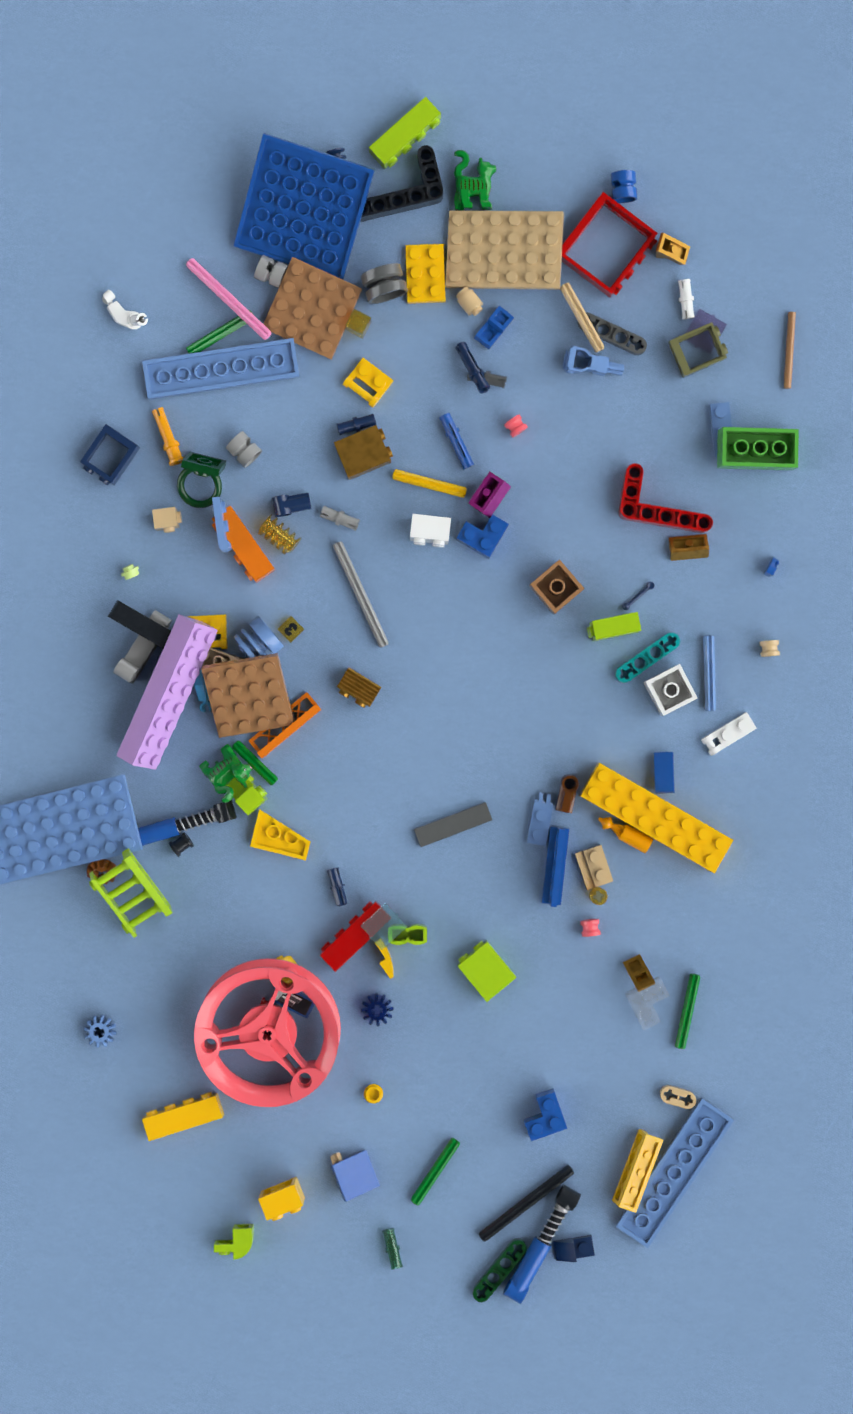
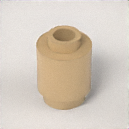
M465 287L456 295L457 302L469 316L472 314L476 316L482 311L483 308L481 306L483 302L472 289Z

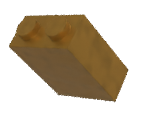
M377 425L334 442L349 480L391 463L390 458L393 457L389 446L385 447L383 442L386 439L382 428L378 429Z

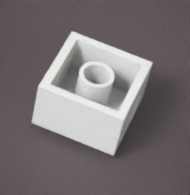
M412 514L410 541H414L415 545H425V542L433 543L434 547H444V544L448 545L451 518Z
M680 664L643 682L660 716H664L697 699Z

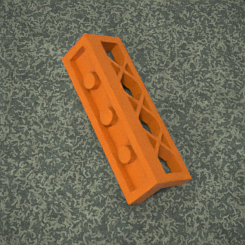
M308 692L291 705L292 712H297V720L285 730V727H282V732L278 736L270 735L271 729H269L268 735L263 734L267 731L263 730L248 740L262 759L322 710ZM307 697L313 707L308 711H300V702ZM298 705L297 710H292L294 707ZM260 736L268 737L267 745L262 749L258 748L256 743L253 742Z

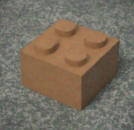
M560 559L529 585L553 615L584 590V587Z

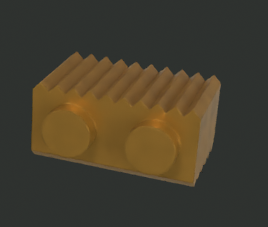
M349 667L337 685L340 689L338 693L347 698L351 695L356 698L355 703L363 708L366 705L371 706L382 688Z

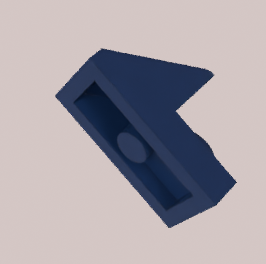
M591 1235L553 1241L556 1261L577 1262V1258L595 1256Z

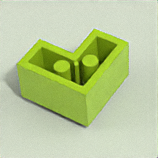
M251 774L246 781L247 788H244L235 778L227 785L233 788L235 802L247 815H251L268 799L266 797L268 793L260 785L256 786L252 782L255 779Z

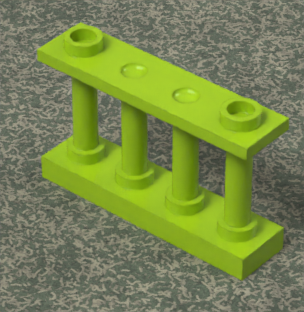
M127 848L122 852V863L97 878L93 871L90 872L91 881H89V884L94 891H99L121 920V926L127 934L130 933L135 938L137 936L135 926L157 912H163L166 917L173 912L170 903L130 849ZM126 869L132 870L134 873L133 877L112 891L108 892L103 886L105 882ZM141 883L144 886L143 892L120 907L115 902V897L135 884L139 885ZM152 897L155 901L154 906L131 921L124 914L146 898L150 899Z

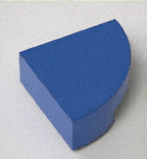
M772 557L763 574L769 577L773 576L779 560Z

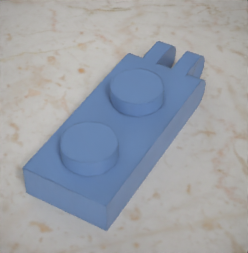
M540 792L538 800L534 799L527 843L546 846L554 802H550L551 794H547L546 801H543L544 793Z

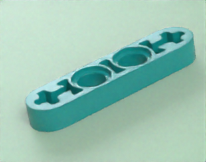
M668 633L620 666L615 672L616 679L621 683L631 681L675 650L680 644L679 636L676 633ZM668 636L670 638L674 637L676 639L674 641L675 646L668 645L665 647L668 651L665 652L659 642L662 641V644L668 642ZM652 647L660 649L661 654L658 658L651 656L650 650ZM637 658H643L645 661V666L642 669H638L635 666L634 662ZM631 663L632 669L637 673L633 674V671L627 674L628 679L620 678V670H628L630 667L627 665Z

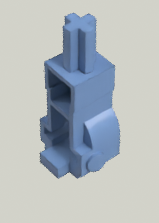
M571 346L569 350H565V355L563 356L562 369H565V372L574 375L575 373L579 374L585 371L604 376L607 373L622 376L624 371L623 364L609 362V357L591 355L588 350L577 346ZM575 354L576 357L589 359L586 368L577 366L573 368Z

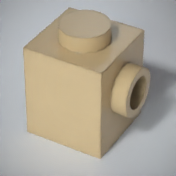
M176 507L152 510L155 530H163L164 533L175 532V528H180L179 523H182V516Z

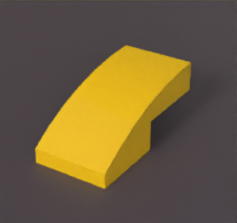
M380 937L375 941V944L385 958L379 964L391 979L394 977L392 958L384 940Z

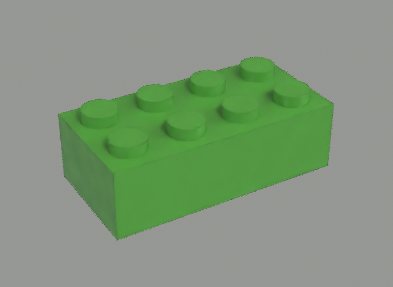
M722 427L718 430L717 468L794 470L798 468L799 429Z

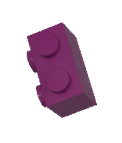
M489 471L468 504L490 518L511 486Z

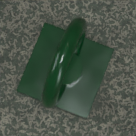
M189 452L182 460L181 468L184 469L180 472L177 479V490L181 499L186 504L195 508H206L213 505L212 498L220 497L222 492V482L219 475L225 469L226 460ZM193 472L202 477L211 476L215 488L210 498L198 501L187 494L184 483L190 473Z

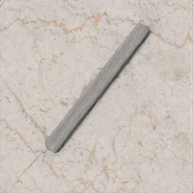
M341 541L335 543L333 548L379 647H384L389 642L348 553Z

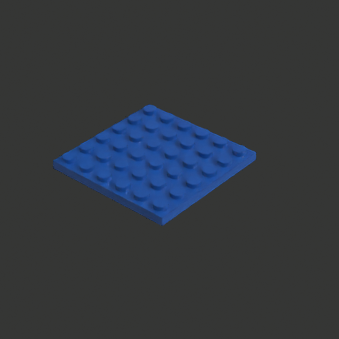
M263 133L233 246L261 256H268L286 264H289L292 257L344 280L375 169Z

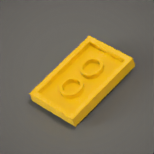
M444 244L405 245L408 288L407 303L446 302Z

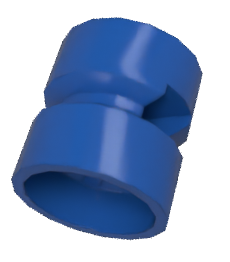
M621 170L611 173V185L614 187L612 199L617 203H629L637 200V188L634 187L636 184L635 171Z

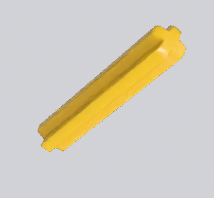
M398 469L394 470L392 476L397 481L462 498L466 496L467 492L466 487Z

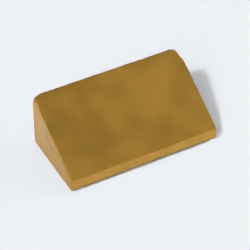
M707 534L669 537L671 561L709 557Z

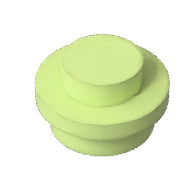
M130 564L123 568L124 572L121 573V576H124L125 580L131 579L140 574L138 571L139 567H134L133 564Z

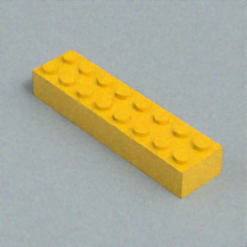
M597 763L579 794L580 797L714 874L734 841L601 763Z

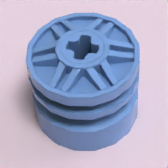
M260 616L249 623L253 631L251 634L244 629L241 630L246 637L244 640L238 634L234 636L239 649L247 658L267 655L266 650L275 654L285 647Z

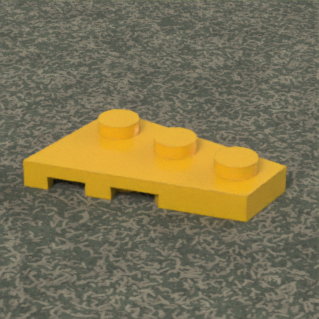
M259 809L250 847L306 861L311 841Z

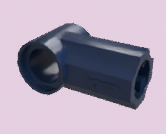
M309 493L272 497L275 517L288 516L294 512L312 509Z

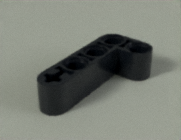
M119 600L116 601L108 615L109 618L163 649L171 633V630Z

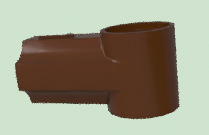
M567 774L562 777L555 810L572 813L576 792L579 787L578 779L574 775ZM569 778L575 781V785L572 788H566L564 785L565 781Z

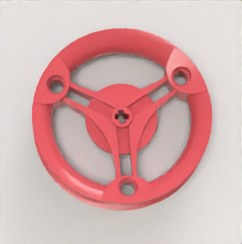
M265 958L247 961L224 973L216 980L206 994L198 1012L194 1029L197 1058L210 1081L229 1097L258 1107L288 1105L312 1093L321 1085L331 1071L341 1035L340 1016L335 1000L328 988L317 976L304 967L280 959ZM289 977L292 979V982L285 983L283 978ZM270 979V982L275 987V991L269 1002L250 1009L242 1018L240 1025L219 1030L213 1023V1020L222 1000L232 990L244 983ZM278 991L287 993L283 1007L274 1005ZM302 991L312 1000L320 1013L324 1037L317 1060L306 1061L295 1047L297 1026L295 1020L287 1011L291 994ZM265 1030H267V1032L268 1030L271 1031V1035H269V1033L268 1035H266L264 1033ZM239 1035V1040L222 1042V1037ZM206 1039H213L215 1044L208 1043ZM244 1049L257 1060L278 1062L293 1077L292 1081L279 1085H261L249 1082L233 1073L223 1063L218 1054L221 1050ZM288 1053L299 1064L297 1068L285 1057ZM307 1073L310 1075V1078H303L301 1074Z

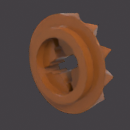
M106 859L91 862L87 867V877L90 878L89 873L93 871L97 878L104 875L103 873L99 874V871H106L107 873L116 865ZM115 877L105 882V884L107 885L108 882H114Z

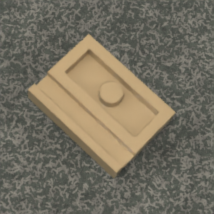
M602 845L575 853L587 890L613 882Z

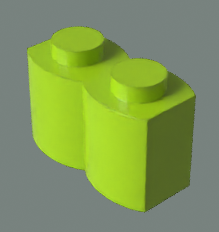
M393 924L388 928V942L394 945H402L407 942L414 945L424 944L427 942V926L423 924H412L410 926Z

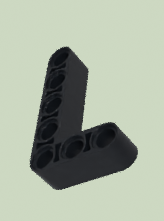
M421 146L417 152L423 185L367 198L364 207L366 211L362 214L360 222L435 205L442 201L443 186L435 152L431 146ZM428 153L431 155V158L424 160L421 158V155ZM432 171L435 173V177L427 178L425 174ZM438 190L440 195L433 197L430 195V192ZM414 194H418L421 196V199L413 201L411 197ZM394 199H401L403 201L399 206L394 205L392 202ZM377 203H382L384 205V208L382 210H376L374 208V205Z

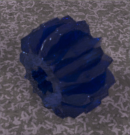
M375 993L374 1000L368 995L369 1002H362L368 1008H362L361 1012L367 1013L363 1016L364 1020L369 1017L371 1018L369 1021L370 1025L376 1020V1025L380 1026V1020L384 1024L387 1023L385 1016L392 1018V1014L387 1011H393L394 1007L387 1006L391 1003L390 999L384 1002L385 994L382 995L381 999H378V993ZM375 1005H379V1008L382 1007L383 1009L380 1010L379 1014H375V1011H372V1009H375Z

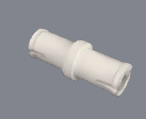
M690 279L678 281L680 290L679 303H681L683 320L695 318L692 302L694 301V296L691 293Z

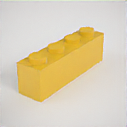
M212 1091L202 1094L201 1098L196 1100L191 1097L183 1100V1104L176 1106L175 1103L164 1106V1110L157 1112V1109L146 1112L142 1122L148 1141L223 1118L224 1112L218 1093L212 1094Z

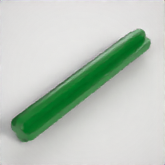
M237 316L186 347V350L189 354L201 352L247 323Z
M691 973L689 976L675 1047L679 1049L686 1048L700 982L698 974Z
M450 1139L411 1197L412 1203L417 1206L421 1204L459 1147L460 1142L457 1139Z

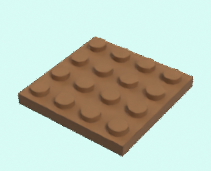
M292 257L264 321V325L272 333L285 339L294 338V343L332 360L363 289Z
M278 653L202 666L201 670L219 738L287 727L294 722Z

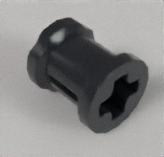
M185 832L176 841L169 842L171 849L177 857L181 856V853L187 848L194 847L192 840Z

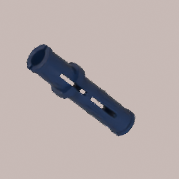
M458 343L455 349L468 370L470 380L475 383L479 393H486L490 389V385L484 377V371L479 368L467 343Z

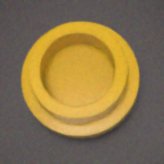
M370 1084L364 1090V1097L369 1103H378L383 1097V1090L377 1084Z

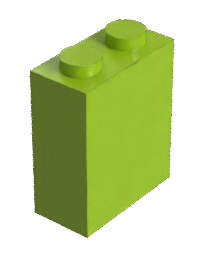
M638 612L594 620L587 627L588 637L592 638L593 642L642 631Z
M481 940L473 947L474 951L469 955L465 953L458 959L459 963L457 966L485 1001L488 1002L517 977L487 940L483 943Z

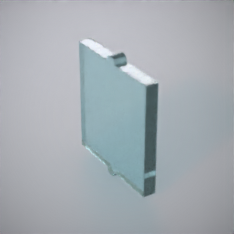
M386 903L361 925L370 936L369 939L373 940L381 950L407 928L398 917L399 914L394 913Z

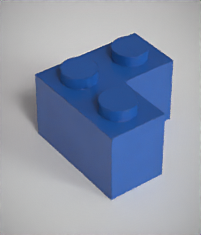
M493 514L483 531L466 521L456 540L490 559L509 524Z
M554 1089L535 1094L541 1113L524 1119L530 1140L534 1141L568 1129Z

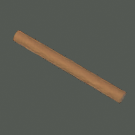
M788 312L784 389H791L796 312Z

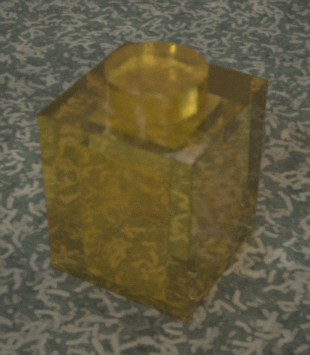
M354 309L345 325L346 331L363 339L372 322L371 317Z

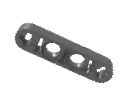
M586 312L592 324L595 321L598 322L595 330L601 340L633 355H641L645 352L647 342L644 338ZM577 321L578 327L582 330L579 322ZM606 325L609 328L608 334L601 335L598 332V327ZM623 333L626 336V341L618 343L615 339L616 334ZM629 338H633L631 342L637 344L638 341L641 342L643 349L639 348L637 351L632 344L627 347Z

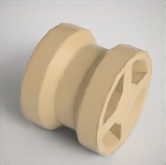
M779 640L760 641V646L762 647L761 657L780 656V651L777 648Z

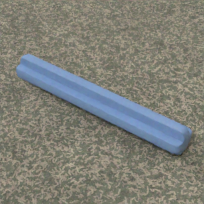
M706 635L703 637L705 710L715 711L714 636Z

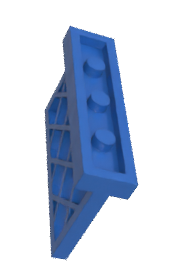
M550 827L541 903L549 904L551 907L561 905L569 838L568 828Z

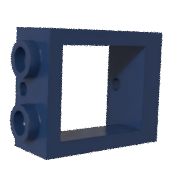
M105 424L80 462L84 465L83 469L91 475L95 472L100 476V481L106 485L111 483L115 486L140 447ZM107 435L129 449L111 477L89 463Z

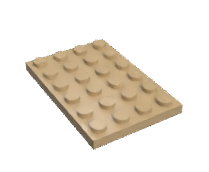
M449 211L445 287L560 290L564 212Z

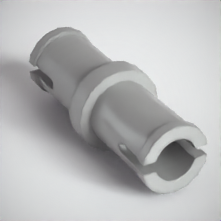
M326 506L323 507L320 514L321 518L333 521L337 526L343 525L354 531L357 530L358 523L360 522V519L346 515L344 511L339 512Z

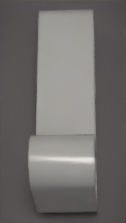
M157 610L150 616V619L167 629L172 622L171 619ZM138 635L125 658L118 662L113 673L133 684L158 645Z

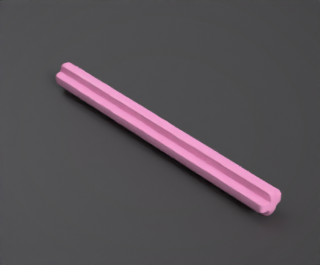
M194 258L187 261V268L262 339L267 340L271 336V331Z

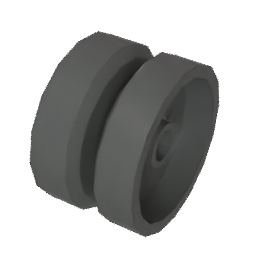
M400 264L382 265L368 270L360 276L363 287L369 288L365 292L368 304L387 302L408 292L405 280L400 279L403 276Z

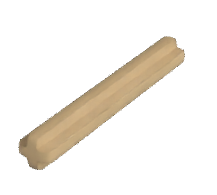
M570 283L563 284L560 287L561 292L596 353L604 349V344Z

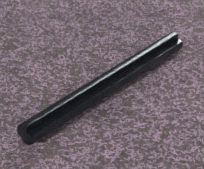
M566 1165L480 1231L479 1237L482 1241L486 1242L571 1177L574 1174L571 1166Z

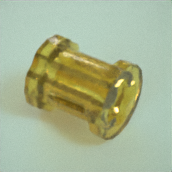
M594 887L589 892V898L594 904L602 905L607 901V892L601 887ZM596 891L603 894L599 901L593 898L596 895Z

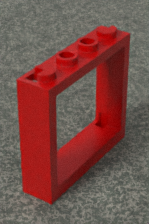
M602 192L563 243L562 262L610 298L613 294L617 295L623 287L621 285L623 280H629L634 273L633 267L636 263L640 265L645 259V251L648 248L651 250L657 243L655 238L658 233L606 193ZM603 206L647 238L610 288L567 256L568 252Z

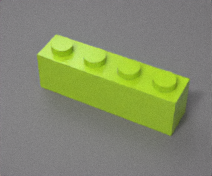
M425 96L369 147V153L384 170L388 166H394L398 161L397 158L402 153L404 155L412 149V144L423 140L430 128L435 129L440 124V111Z

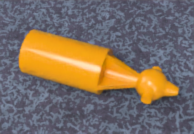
M611 817L598 818L602 829L611 828L619 840L635 849L646 853L651 846L653 838L627 824H614Z

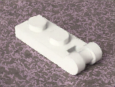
M745 712L707 735L701 741L704 745H707L710 756H713L757 728L748 713ZM716 737L720 742V744H718L717 746H715L714 742L712 741Z

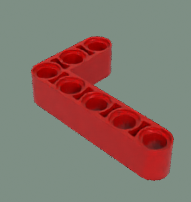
M637 463L628 466L624 474L618 514L623 520L697 533H705L712 528V517L707 514L639 503L644 470ZM630 469H637L639 476L637 478L631 477L629 474ZM628 487L634 488L636 495L633 497L628 496L626 489ZM623 507H631L633 510L632 515H625ZM648 509L651 511V518H644L642 510ZM661 513H668L670 521L664 522L661 519ZM680 516H687L689 524L682 525L680 523ZM700 519H705L708 522L707 528L699 526Z

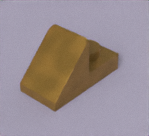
M661 233L656 249V258H667L679 265H685L690 246L665 233Z

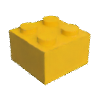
M296 1176L262 1190L258 1200L266 1220L272 1219V1221L281 1219L283 1214L287 1212L293 1214L300 1211L304 1204L305 1196Z

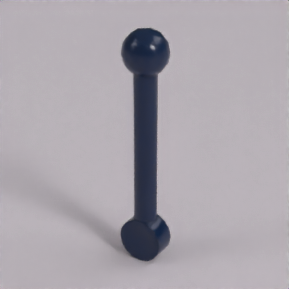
M647 583V587H645L628 603H624L622 608L624 610H629L630 605H632L648 590L654 588V583Z

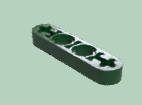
M513 1239L475 1284L472 1293L477 1302L487 1301L525 1255L527 1248L522 1239ZM514 1244H516L517 1246L519 1244H522V1251L520 1252L519 1250H517L514 1253V1257H516V1259H514L510 1254L507 1253L508 1251L511 1254L513 1253ZM503 1258H508L511 1260V1265L504 1268L500 1265V1261ZM490 1273L498 1274L499 1279L497 1282L492 1283L488 1280ZM483 1281H485L488 1286L492 1287L491 1289H489V1287L485 1289V1296H477V1290H482L485 1287Z

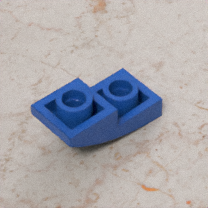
M654 752L655 794L675 793L673 752Z

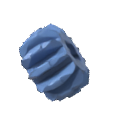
M96 1015L93 1016V1021L88 1020L86 1022L90 1027L84 1028L85 1032H89L84 1036L85 1039L91 1037L92 1040L89 1041V1044L92 1045L96 1042V1048H99L101 1043L104 1047H107V1041L112 1043L114 1041L112 1036L117 1034L116 1031L111 1030L116 1027V1024H109L112 1020L110 1017L104 1021L105 1015H101L100 1020ZM104 1029V1032L97 1034L96 1030Z

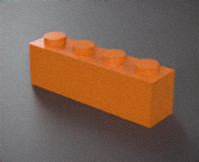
M229 506L226 508L227 513H224V521L228 520L229 532H226V536L236 553L233 557L239 565L243 564L247 570L244 573L249 580L252 581L254 579L258 583L275 571V568L236 512ZM215 517L211 518L214 522L212 527L216 531Z

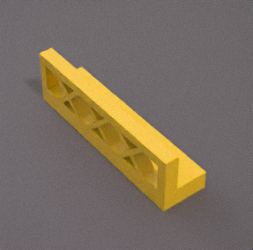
M638 1129L612 1201L618 1207L635 1213L663 1143V1139L650 1135L642 1129Z

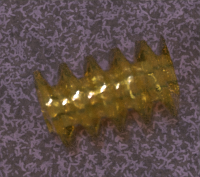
M271 514L261 525L258 534L263 535L265 533L264 539L268 540L271 538L270 543L272 545L277 543L276 548L278 550L283 548V554L288 552L290 554L302 538L299 537L295 540L296 533L294 532L289 535L290 528L288 527L283 530L284 523L282 522L277 525L278 518L270 520Z

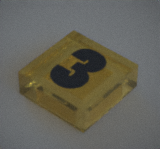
M292 616L278 628L290 643L305 630Z

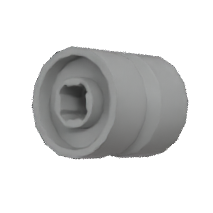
M262 255L254 278L262 282L269 281L270 285L279 288L288 265L280 261L275 263L272 258Z
M242 431L229 442L226 449L233 456H238L237 461L246 468L258 458L262 450L255 443H250L251 439Z

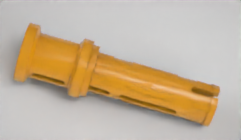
M160 407L158 411L154 409L152 414L164 442L163 450L167 452L169 466L181 464L184 457H182L179 450V442L174 439L164 408Z

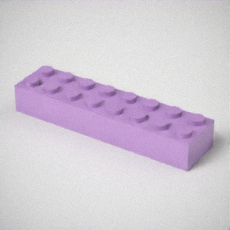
M178 615L116 756L131 765L156 770L164 750L168 746L172 732L176 728L180 714L184 710L188 696L191 694L196 678L199 676L204 660L207 658L208 651L215 640L217 629L202 621Z

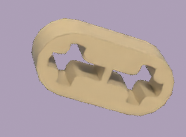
M665 1085L660 1090V1097L667 1104L685 1109H690L696 1104V1097L689 1090L672 1085ZM671 1089L672 1094L676 1095V1098L670 1096L669 1099H666L664 1092H668ZM689 1095L692 1101L685 1104L684 1100L679 1099L680 1096L687 1097Z

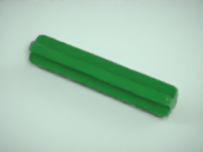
M238 740L233 744L232 748L270 785H274L277 782L278 777L241 741Z

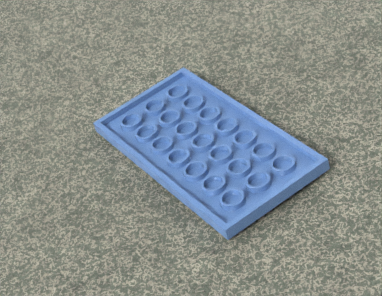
M125 774L0 805V885L122 855V852L127 848L131 852L143 849Z

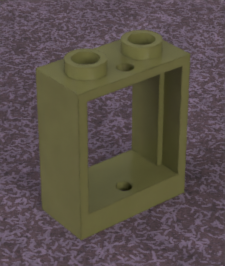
M712 322L668 342L683 378L727 358V347L724 343L721 344L719 336H721L717 325L714 326ZM708 331L719 357L690 369L679 343Z

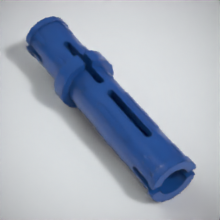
M450 412L442 415L439 419L446 431L445 435L449 437L463 470L473 466L474 463L459 434L460 429L459 427L456 428Z

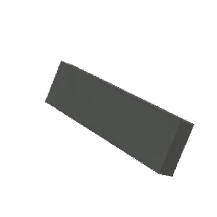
M486 802L416 828L414 831L420 846L423 847L492 821V817Z

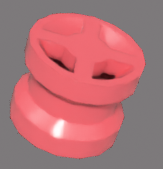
M520 414L504 424L505 428L510 430L512 438L528 428L521 421L522 417Z
M599 919L580 921V925L583 927L582 937L601 935L598 929Z

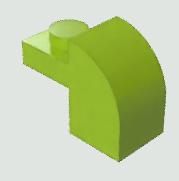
M234 1224L233 1240H215L214 1252H219V1255H229L230 1252H233V1260L244 1257L249 1252L253 1243L254 1224Z

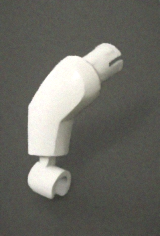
M107 290L103 294L102 301L109 305L107 310L116 323L130 329H138L147 324L148 318L144 319V317H147L144 313L126 311L117 301L112 302L115 299L112 291Z

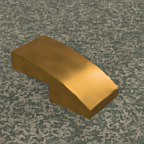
M640 954L623 962L638 992L656 984Z

